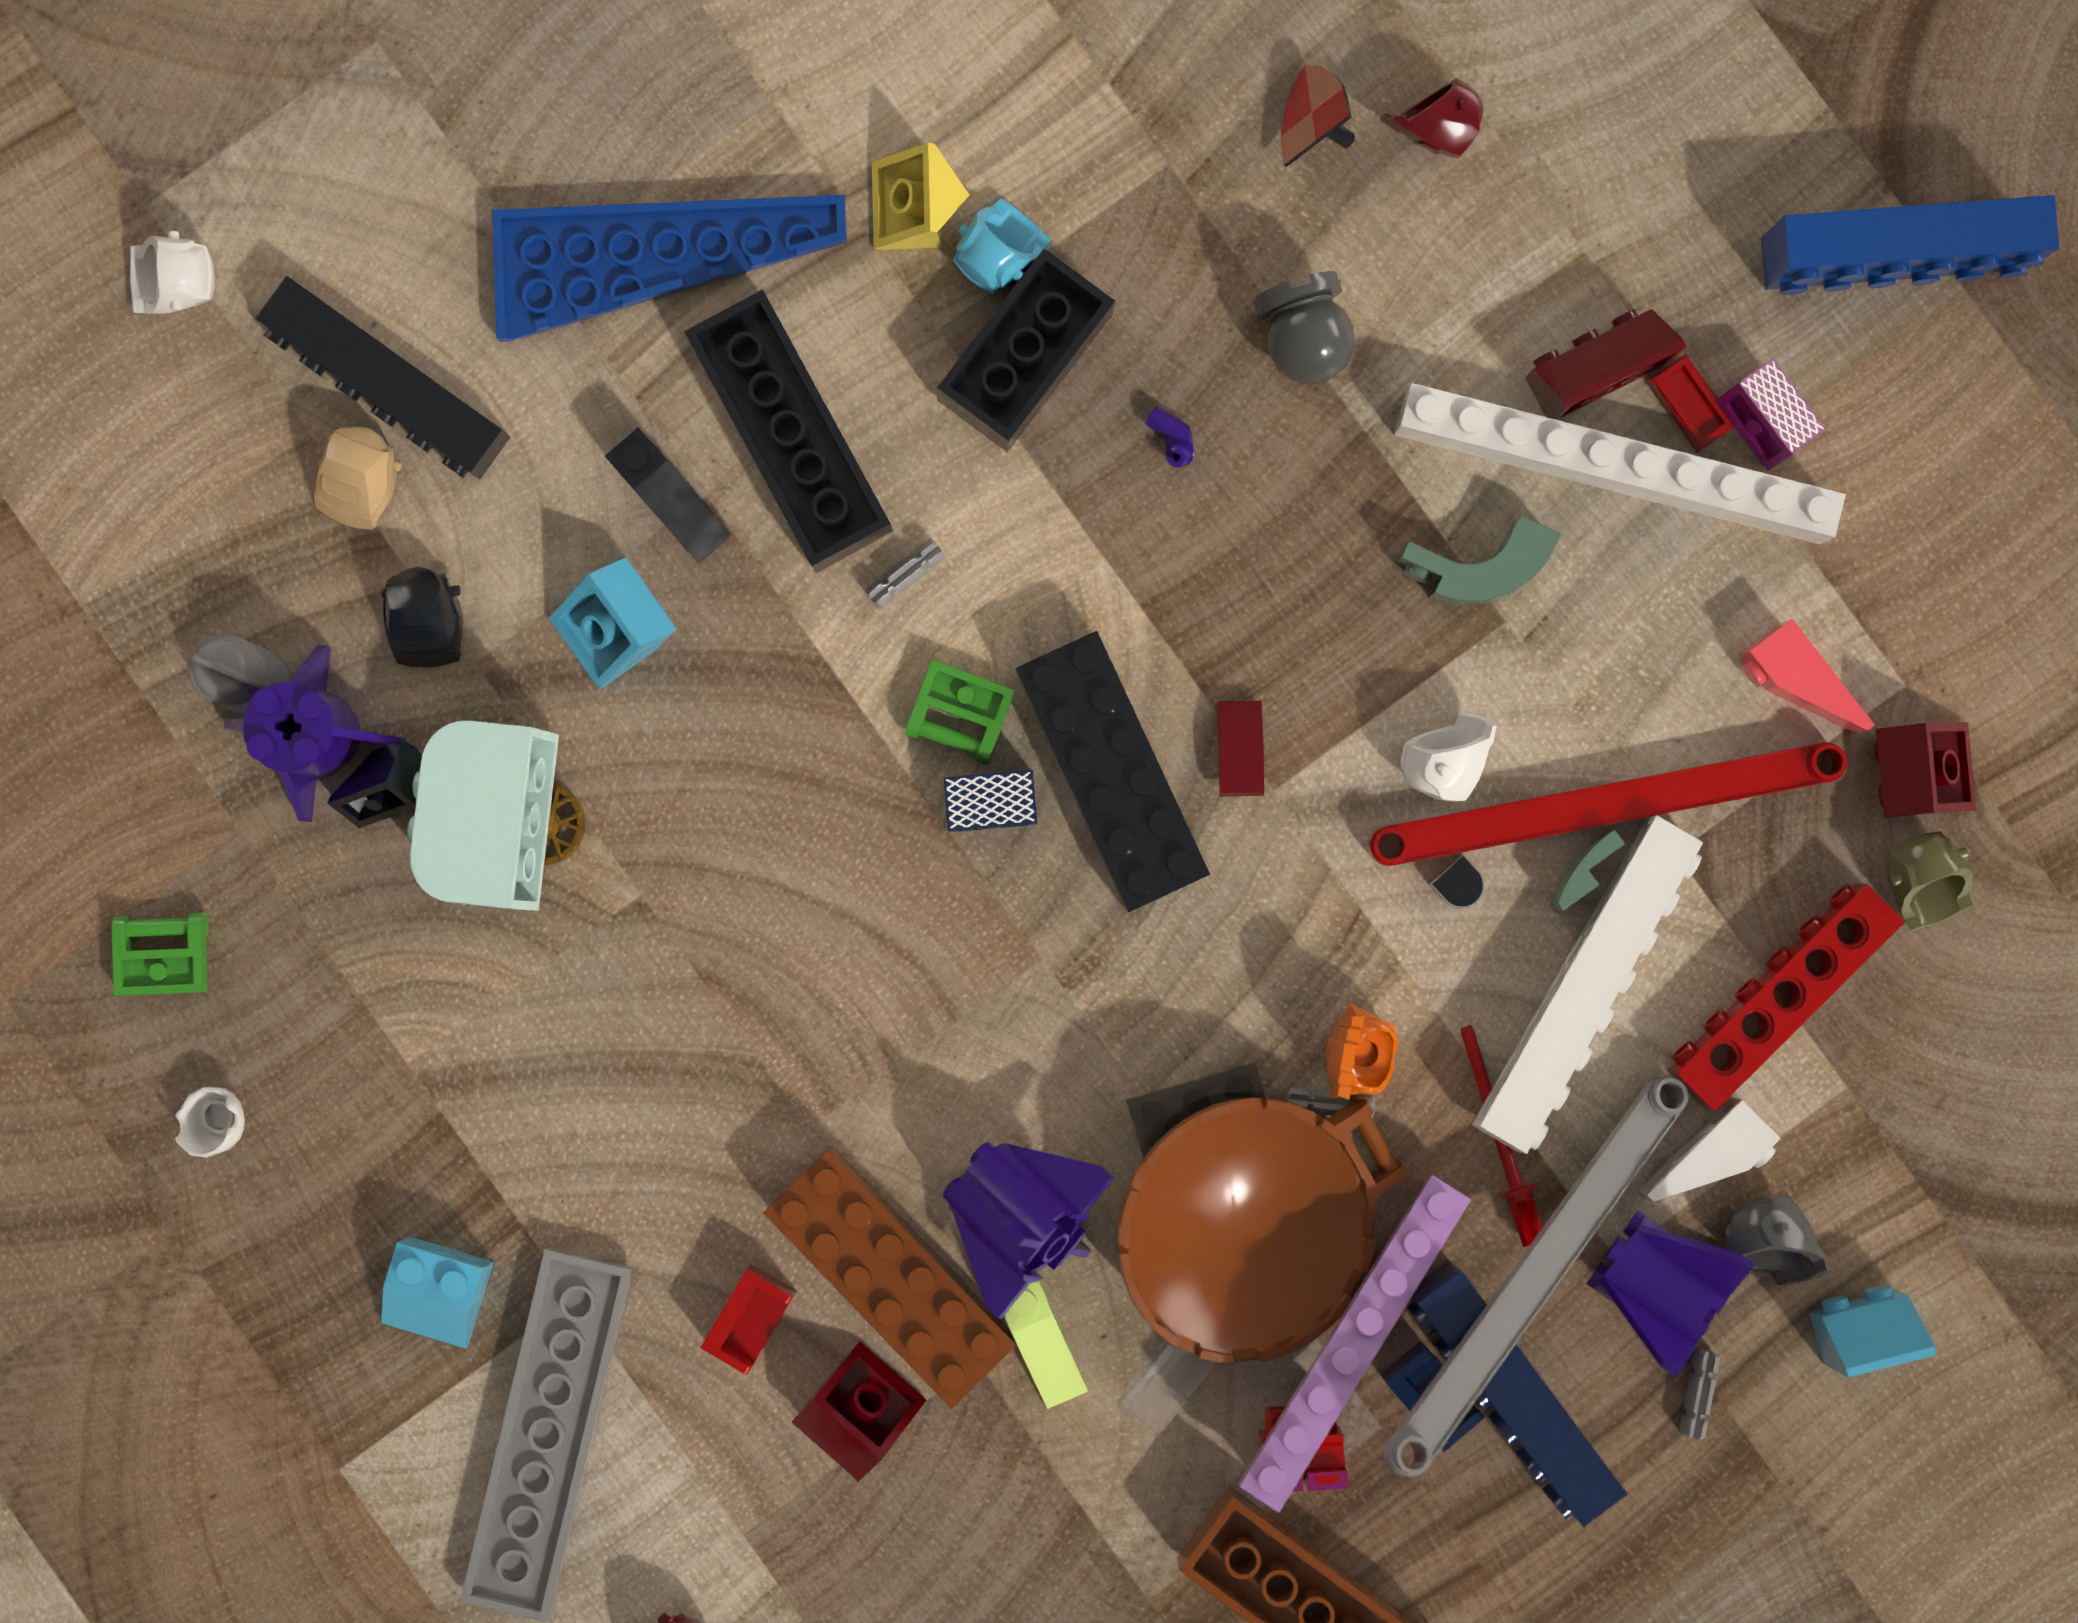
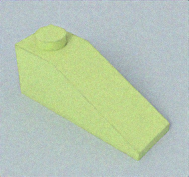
M1042 1280L1030 1283L1005 1314V1319L1047 1409L1088 1392V1388Z

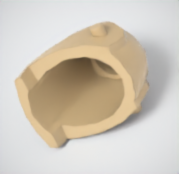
M344 427L330 434L327 438V444L320 459L314 491L315 508L341 524L373 531L377 527L378 518L393 495L397 472L402 468V462L395 458L393 446L387 444L385 439L371 428Z

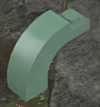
M1520 515L1513 521L1500 550L1493 558L1478 564L1456 563L1409 541L1403 548L1397 564L1405 567L1403 573L1416 581L1426 584L1429 579L1435 581L1436 583L1429 596L1433 600L1458 606L1482 605L1502 599L1530 581L1548 561L1561 533Z

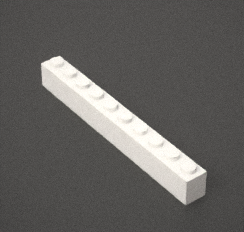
M1411 383L1404 394L1394 433L1395 436L1819 545L1835 538L1846 496L1844 493Z

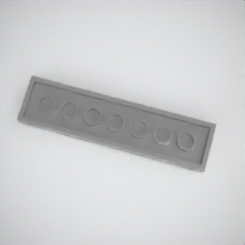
M549 1247L544 1249L460 1602L547 1623L549 1621L634 1271L633 1267Z

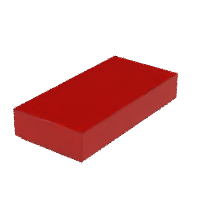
M1686 354L1646 381L1697 453L1734 428V425L1715 401L1717 397Z

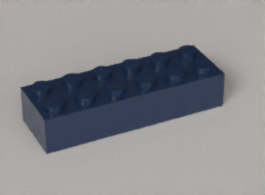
M1447 1260L1422 1279L1411 1297L1413 1303L1407 1306V1308L1429 1336L1434 1332L1438 1334L1440 1339L1434 1345L1447 1361L1487 1304L1462 1270L1450 1260ZM1516 1344L1476 1401L1479 1402L1484 1410L1489 1406L1493 1408L1494 1411L1488 1415V1418L1511 1446L1518 1442L1521 1448L1515 1451V1454L1539 1484L1544 1480L1547 1481L1548 1484L1541 1489L1567 1521L1574 1516L1585 1527L1628 1494Z

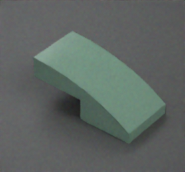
M1615 829L1605 831L1593 840L1569 866L1550 902L1555 911H1564L1599 885L1589 870L1625 844Z

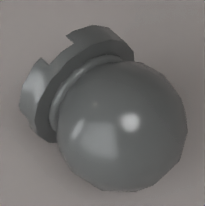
M1336 271L1310 274L1311 284L1291 289L1289 281L1269 288L1255 297L1254 305L1257 317L1272 321L1267 333L1268 352L1278 371L1296 382L1309 385L1324 383L1341 372L1348 365L1355 346L1354 327L1345 310L1333 302L1334 297L1342 292Z

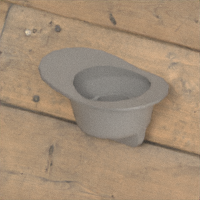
M227 633L211 635L202 641L193 652L189 665L190 680L200 695L217 705L245 716L247 707L257 690L269 687L274 683L289 682L291 679L290 670L279 656L239 636Z

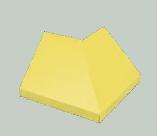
M927 142L871 162L874 249L942 248L941 227L969 197V193L934 143Z

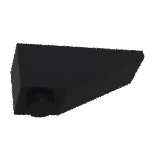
M639 427L605 455L606 459L698 564L731 536V533Z

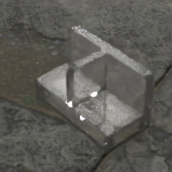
M1165 1340L1117 1400L1118 1408L1132 1420L1134 1417H1137L1155 1433L1161 1434L1182 1406L1187 1408L1191 1403L1190 1396L1212 1370L1213 1364L1211 1361L1201 1359L1197 1355L1185 1351L1178 1346L1175 1347Z

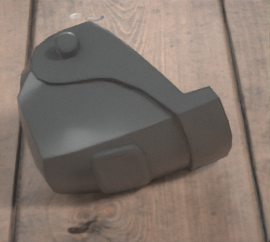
M1772 1196L1746 1204L1734 1212L1731 1223L1726 1227L1727 1240L1725 1241V1247L1730 1251L1740 1253L1753 1262L1755 1265L1752 1269L1773 1274L1778 1285L1800 1283L1831 1272L1825 1252L1820 1249L1811 1225L1790 1196Z

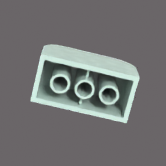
M457 721L442 727L430 738L423 751L420 771L416 773L413 781V794L417 798L415 816L409 821L407 831L408 840L411 843V869L417 883L427 894L446 902L539 911L559 740L558 734L527 726Z

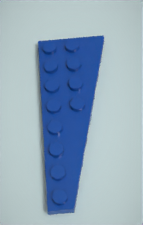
M845 195L492 210L496 339L499 342L514 341L847 243Z

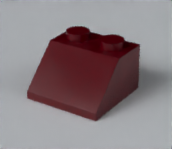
M1968 722L1920 723L1876 729L1877 740L1874 745V754L1880 766L1881 784L1878 796L1880 804L1884 808V817L1976 810Z
M859 1341L791 1422L859 1482L884 1458L926 1402V1399Z

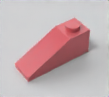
M1793 619L1779 624L1739 655L1745 663L1742 666L1745 675L1757 687L1762 685L1766 691L1854 734L1868 731L1875 726Z

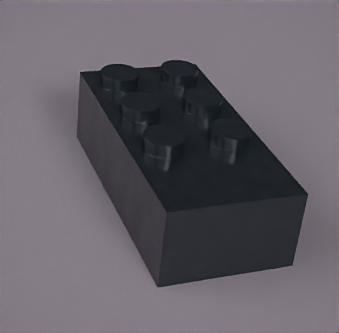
M1044 248L938 385L937 401L1008 453L1111 318L1115 300Z

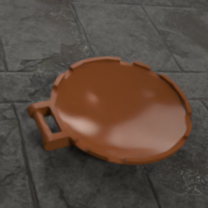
M1271 1098L1230 1100L1212 1105L1184 1119L1170 1129L1152 1147L1137 1168L1127 1188L1118 1222L1117 1244L1121 1274L1127 1291L1143 1318L1159 1335L1175 1347L1178 1346L1185 1351L1197 1355L1201 1359L1226 1364H1234V1361L1256 1359L1264 1362L1285 1356L1309 1344L1327 1331L1342 1316L1352 1300L1351 1295L1356 1289L1363 1273L1368 1274L1377 1241L1374 1237V1212H1377L1376 1199L1403 1182L1408 1176L1402 1162L1394 1159L1371 1118L1373 1110L1366 1099H1358L1327 1119L1298 1104ZM1356 1127L1380 1168L1370 1174L1348 1135V1132Z

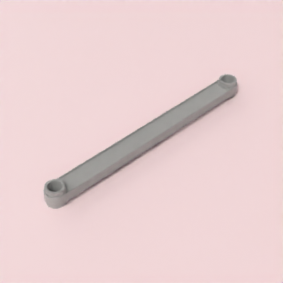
M1665 1076L1651 1080L1643 1087L1642 1091L1387 1442L1384 1448V1460L1392 1472L1399 1476L1415 1477L1421 1475L1429 1467L1657 1145L1686 1107L1688 1091L1680 1080ZM1661 1088L1666 1091L1669 1098L1667 1107L1664 1106L1660 1099ZM1406 1443H1409L1414 1451V1460L1409 1467H1406L1401 1459V1451Z

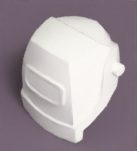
M169 231L168 237L149 236L143 245L130 247V290L133 313H172L212 300L215 289V271L207 246L194 243V240L179 239L178 231Z
M1458 713L1454 725L1432 730L1405 742L1401 756V770L1404 773L1406 782L1412 788L1434 799L1451 802L1466 801L1480 779L1489 748L1493 745L1497 725L1483 716Z

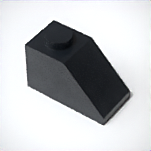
M404 739L374 750L330 796L327 804L358 828L415 809L417 798L413 794V781L416 773L420 771L422 754L415 746L407 743Z

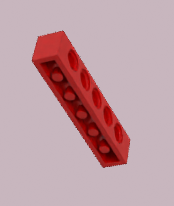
M1846 884L1834 893L1828 901L1832 907L1821 918L1815 915L1805 922L1797 932L1800 938L1789 949L1784 946L1775 952L1766 962V966L1769 969L1758 980L1751 978L1745 982L1734 995L1737 1001L1726 1012L1720 1009L1714 1013L1703 1025L1706 1032L1695 1043L1689 1040L1673 1054L1671 1059L1675 1063L1667 1072L1673 1078L1680 1080L1686 1086L1688 1093L1704 1109L1715 1112L1905 923L1868 884H1854L1852 887ZM1843 919L1848 920L1853 927V935L1847 943H1843L1837 935V926ZM1813 950L1818 952L1822 959L1821 968L1814 975L1805 966L1806 956ZM1783 981L1789 986L1791 995L1788 1002L1780 1006L1776 1003L1773 992L1776 985ZM1749 1013H1754L1759 1020V1029L1752 1037H1747L1742 1030V1021ZM1722 1044L1728 1052V1059L1724 1066L1716 1069L1710 1061V1053L1715 1046Z

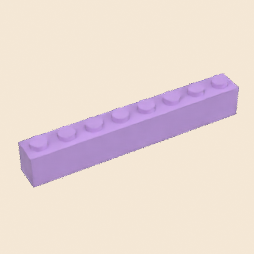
M1434 1175L1425 1180L1240 1479L1237 1487L1275 1512H1280L1470 1203V1198Z

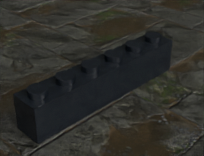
M288 276L285 277L255 318L268 328L263 336L284 351L291 344L303 353L299 359L302 364L319 376H322L326 370L339 379L335 384L337 389L355 402L358 401L361 395L375 404L370 411L372 414L390 427H393L397 421L410 429L406 436L407 439L427 453L432 447H435L446 455L441 463L462 478L470 472L480 480L511 438L497 425Z

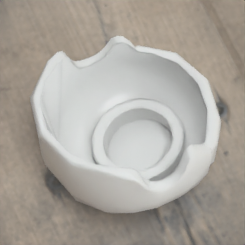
M207 1086L189 1094L181 1109L175 1114L180 1124V1133L175 1137V1140L190 1156L206 1158L230 1150L241 1139L244 1131L245 1118L242 1103L234 1093L226 1088Z

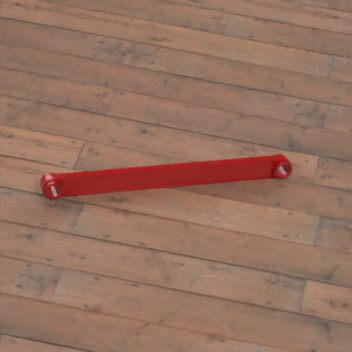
M1819 743L1400 823L1377 829L1369 839L1368 851L1376 863L1383 866H1394L1829 783L1839 779L1844 774L1847 767V757L1839 746L1833 743ZM1821 751L1826 752L1833 761V767L1827 775L1822 773L1816 764V759ZM1384 834L1394 835L1400 844L1398 854L1392 859L1383 857L1378 849L1379 839Z

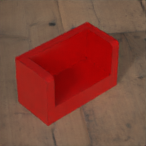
M751 1264L746 1269L700 1348L747 1375L797 1291Z

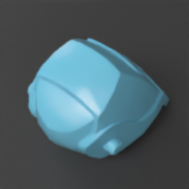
M1000 198L992 207L980 209L969 226L963 224L959 228L958 233L962 235V238L956 246L957 251L953 261L974 285L994 295L1014 282L1019 281L1041 251L1047 248L1051 238L1023 212L1005 199Z

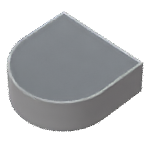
M1461 854L1429 883V886L1448 905L1464 908L1475 904L1481 898L1484 890V881L1475 866Z

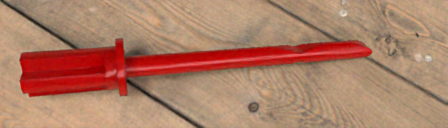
M1471 1025L1461 1027V1036L1484 1104L1492 1090V1086L1474 1029ZM1494 1139L1510 1187L1509 1191L1501 1193L1500 1196L1501 1199L1506 1198L1507 1203L1510 1205L1522 1246L1527 1247L1530 1246L1542 1229L1533 1200L1532 1190L1536 1189L1535 1184L1523 1186L1512 1149Z

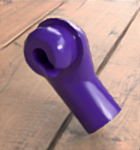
M1156 406L1145 425L1164 436L1167 462L1175 468L1184 467L1193 460L1195 453L1191 428L1188 424Z

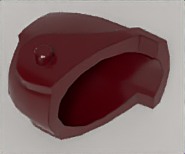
M1455 78L1448 85L1431 93L1399 116L1384 113L1380 117V121L1395 132L1402 133L1413 140L1412 143L1434 154L1460 158L1480 131L1484 107L1478 93L1467 83Z

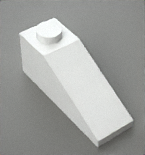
M1731 1097L1638 1192L1644 1198L1655 1202L1749 1171L1753 1166L1760 1168L1775 1154L1776 1150L1773 1146L1781 1138L1743 1100Z

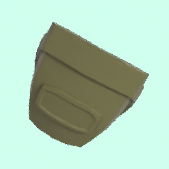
M1941 831L1910 838L1888 852L1894 897L1899 911L1911 932L1942 923L1971 909L1973 906L1969 893L1972 889L1974 878L1972 871L1964 860L1969 857V852L1965 847L1957 849L1951 837L1947 839Z

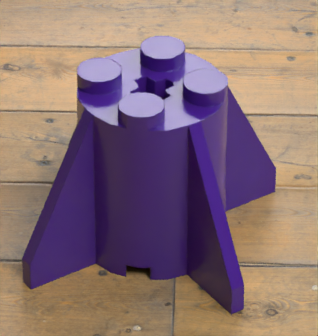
M325 645L316 646L289 682L274 683L269 687L257 690L247 707L244 718L225 720L224 729L243 731L249 755L261 762L265 767L279 771L298 821L312 822L317 778L331 776L337 773V770L343 768L347 762L350 763L357 753L359 743L387 746L402 739L405 740L402 737L360 731V722L350 706L345 703L346 701L338 695L326 692L331 647Z
M986 1142L975 1150L970 1159L972 1165L963 1176L954 1179L945 1188L943 1198L949 1203V1209L953 1212L985 1306L998 1319H1002L1030 1283L1043 1279L1038 1271L1042 1270L1045 1266L1048 1265L1055 1270L1069 1255L1086 1258L1090 1254L1091 1250L1080 1242L1085 1230L1079 1224L1081 1220L1088 1222L1089 1217L1086 1213L1114 1179L1102 1166L1007 1143L994 1147L989 1142Z
M1637 1210L1623 1230V1233L1629 1236L1627 1240L1620 1236L1615 1239L1604 1255L1605 1260L1610 1264L1607 1267L1601 1262L1586 1284L1620 1309L1659 1366L1676 1377L1698 1341L1710 1327L1708 1324L1716 1313L1719 1314L1731 1294L1745 1279L1755 1264L1740 1253L1670 1233Z

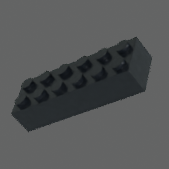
M763 289L684 331L816 573L893 532L891 523Z
M1098 631L1016 667L1018 678L1127 913L1209 876L1210 872Z

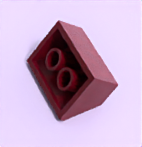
M1633 309L1611 322L1614 328L1599 335L1596 329L1591 330L1572 341L1575 348L1561 355L1557 349H1554L1535 359L1533 363L1536 368L1532 369L1526 376V380L1545 416L1559 420L1667 365L1687 347L1683 338L1653 309L1640 315Z

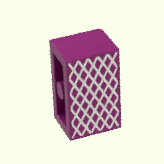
M1774 358L1715 400L1767 471L1826 430Z

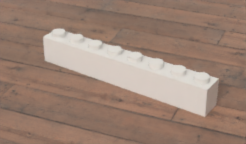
M1658 815L1647 818L1644 821L1472 1126L1518 1153L1527 1154L1530 1148L1536 1150L1540 1146L1549 1128L1544 1123L1552 1109L1558 1111L1565 1103L1571 1090L1566 1084L1574 1070L1580 1072L1591 1057L1593 1049L1588 1046L1596 1031L1602 1033L1611 1022L1615 1010L1610 1008L1618 993L1625 994L1633 983L1637 972L1632 968L1639 955L1646 956L1658 938V933L1654 931L1662 916L1667 918L1676 907L1680 895L1676 893L1677 888L1683 878L1689 879L1698 868L1702 856L1697 853L1703 844L1702 841Z

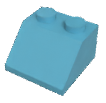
M626 557L588 574L549 617L551 623L598 689L605 687L652 654L677 630L667 613L662 609Z
M410 1236L398 1241L383 1286L381 1323L465 1349L468 1348L494 1262Z
M1891 1285L1868 1288L1864 1290L1865 1297L1848 1300L1847 1296L1828 1298L1821 1301L1822 1308L1809 1311L1822 1363L1848 1378L1937 1355L1935 1345L1909 1295L1892 1289Z

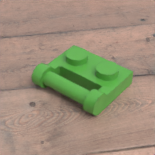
M932 659L909 719L905 735L914 739L922 736L976 756L975 761L988 766L1015 690ZM929 707L986 727L983 740L927 720L926 715Z
M205 912L190 913L188 917L135 920H132L129 915L115 916L112 920L113 995L208 992L206 938L208 936L209 923L207 914ZM188 936V948L131 950L133 937Z

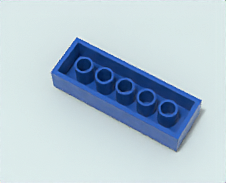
M2055 195L1784 215L1761 237L1765 290L1780 289V294L1782 295L1799 294L1806 292L1809 286L1824 285V291L1827 292L1842 291L1851 288V283L1868 282V288H1884L1895 285V280L1912 279L1913 285H1926L1940 281L1942 276L1955 275L1956 281L1967 282L1983 278L1984 273L2000 272V278H2016L2027 275L2028 269L2043 264L2046 257L2060 249Z

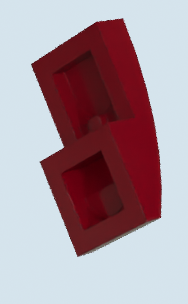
M1262 701L1217 702L1216 709L1219 796H1264Z

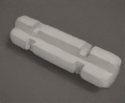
M932 539L927 540L918 547L917 554L913 555L911 553L885 573L884 580L880 581L878 579L866 589L867 596L876 607L883 608L894 599L892 595L896 592L901 594L925 575V569L929 566L932 569L943 561L944 553Z
M1292 1087L1288 1092L1287 1102L1298 1104L1312 1110L1316 1114L1333 1115L1358 1099H1366L1373 1110L1371 1118H1373L1375 1113V1097L1372 1095L1360 1094L1355 1097L1350 1096L1349 1100L1343 1097L1330 1099L1331 1091L1314 1089L1313 1092H1309L1307 1088Z
M1696 1349L1694 1351L1691 1367H1694L1695 1370L1694 1373L1689 1375L1683 1407L1687 1413L1682 1415L1679 1428L1681 1434L1694 1439H1704L1706 1436L1708 1422L1705 1421V1415H1710L1716 1380L1713 1379V1373H1718L1719 1355L1709 1350Z

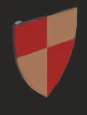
M1304 64L1289 96L1281 128V149L1283 163L1286 167L1326 137L1343 148L1350 147L1354 142L1355 134L1342 126L1352 118L1345 87L1334 73L1321 66Z

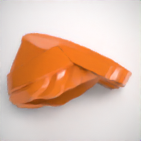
M1349 1002L1345 1015L1340 1016L1336 1026L1332 1028L1324 1055L1328 1084L1331 1088L1330 1099L1343 1097L1349 1100L1350 1096L1378 1094L1389 1083L1394 1071V1060L1398 1050V1037L1394 1026L1390 1022L1382 1020Z

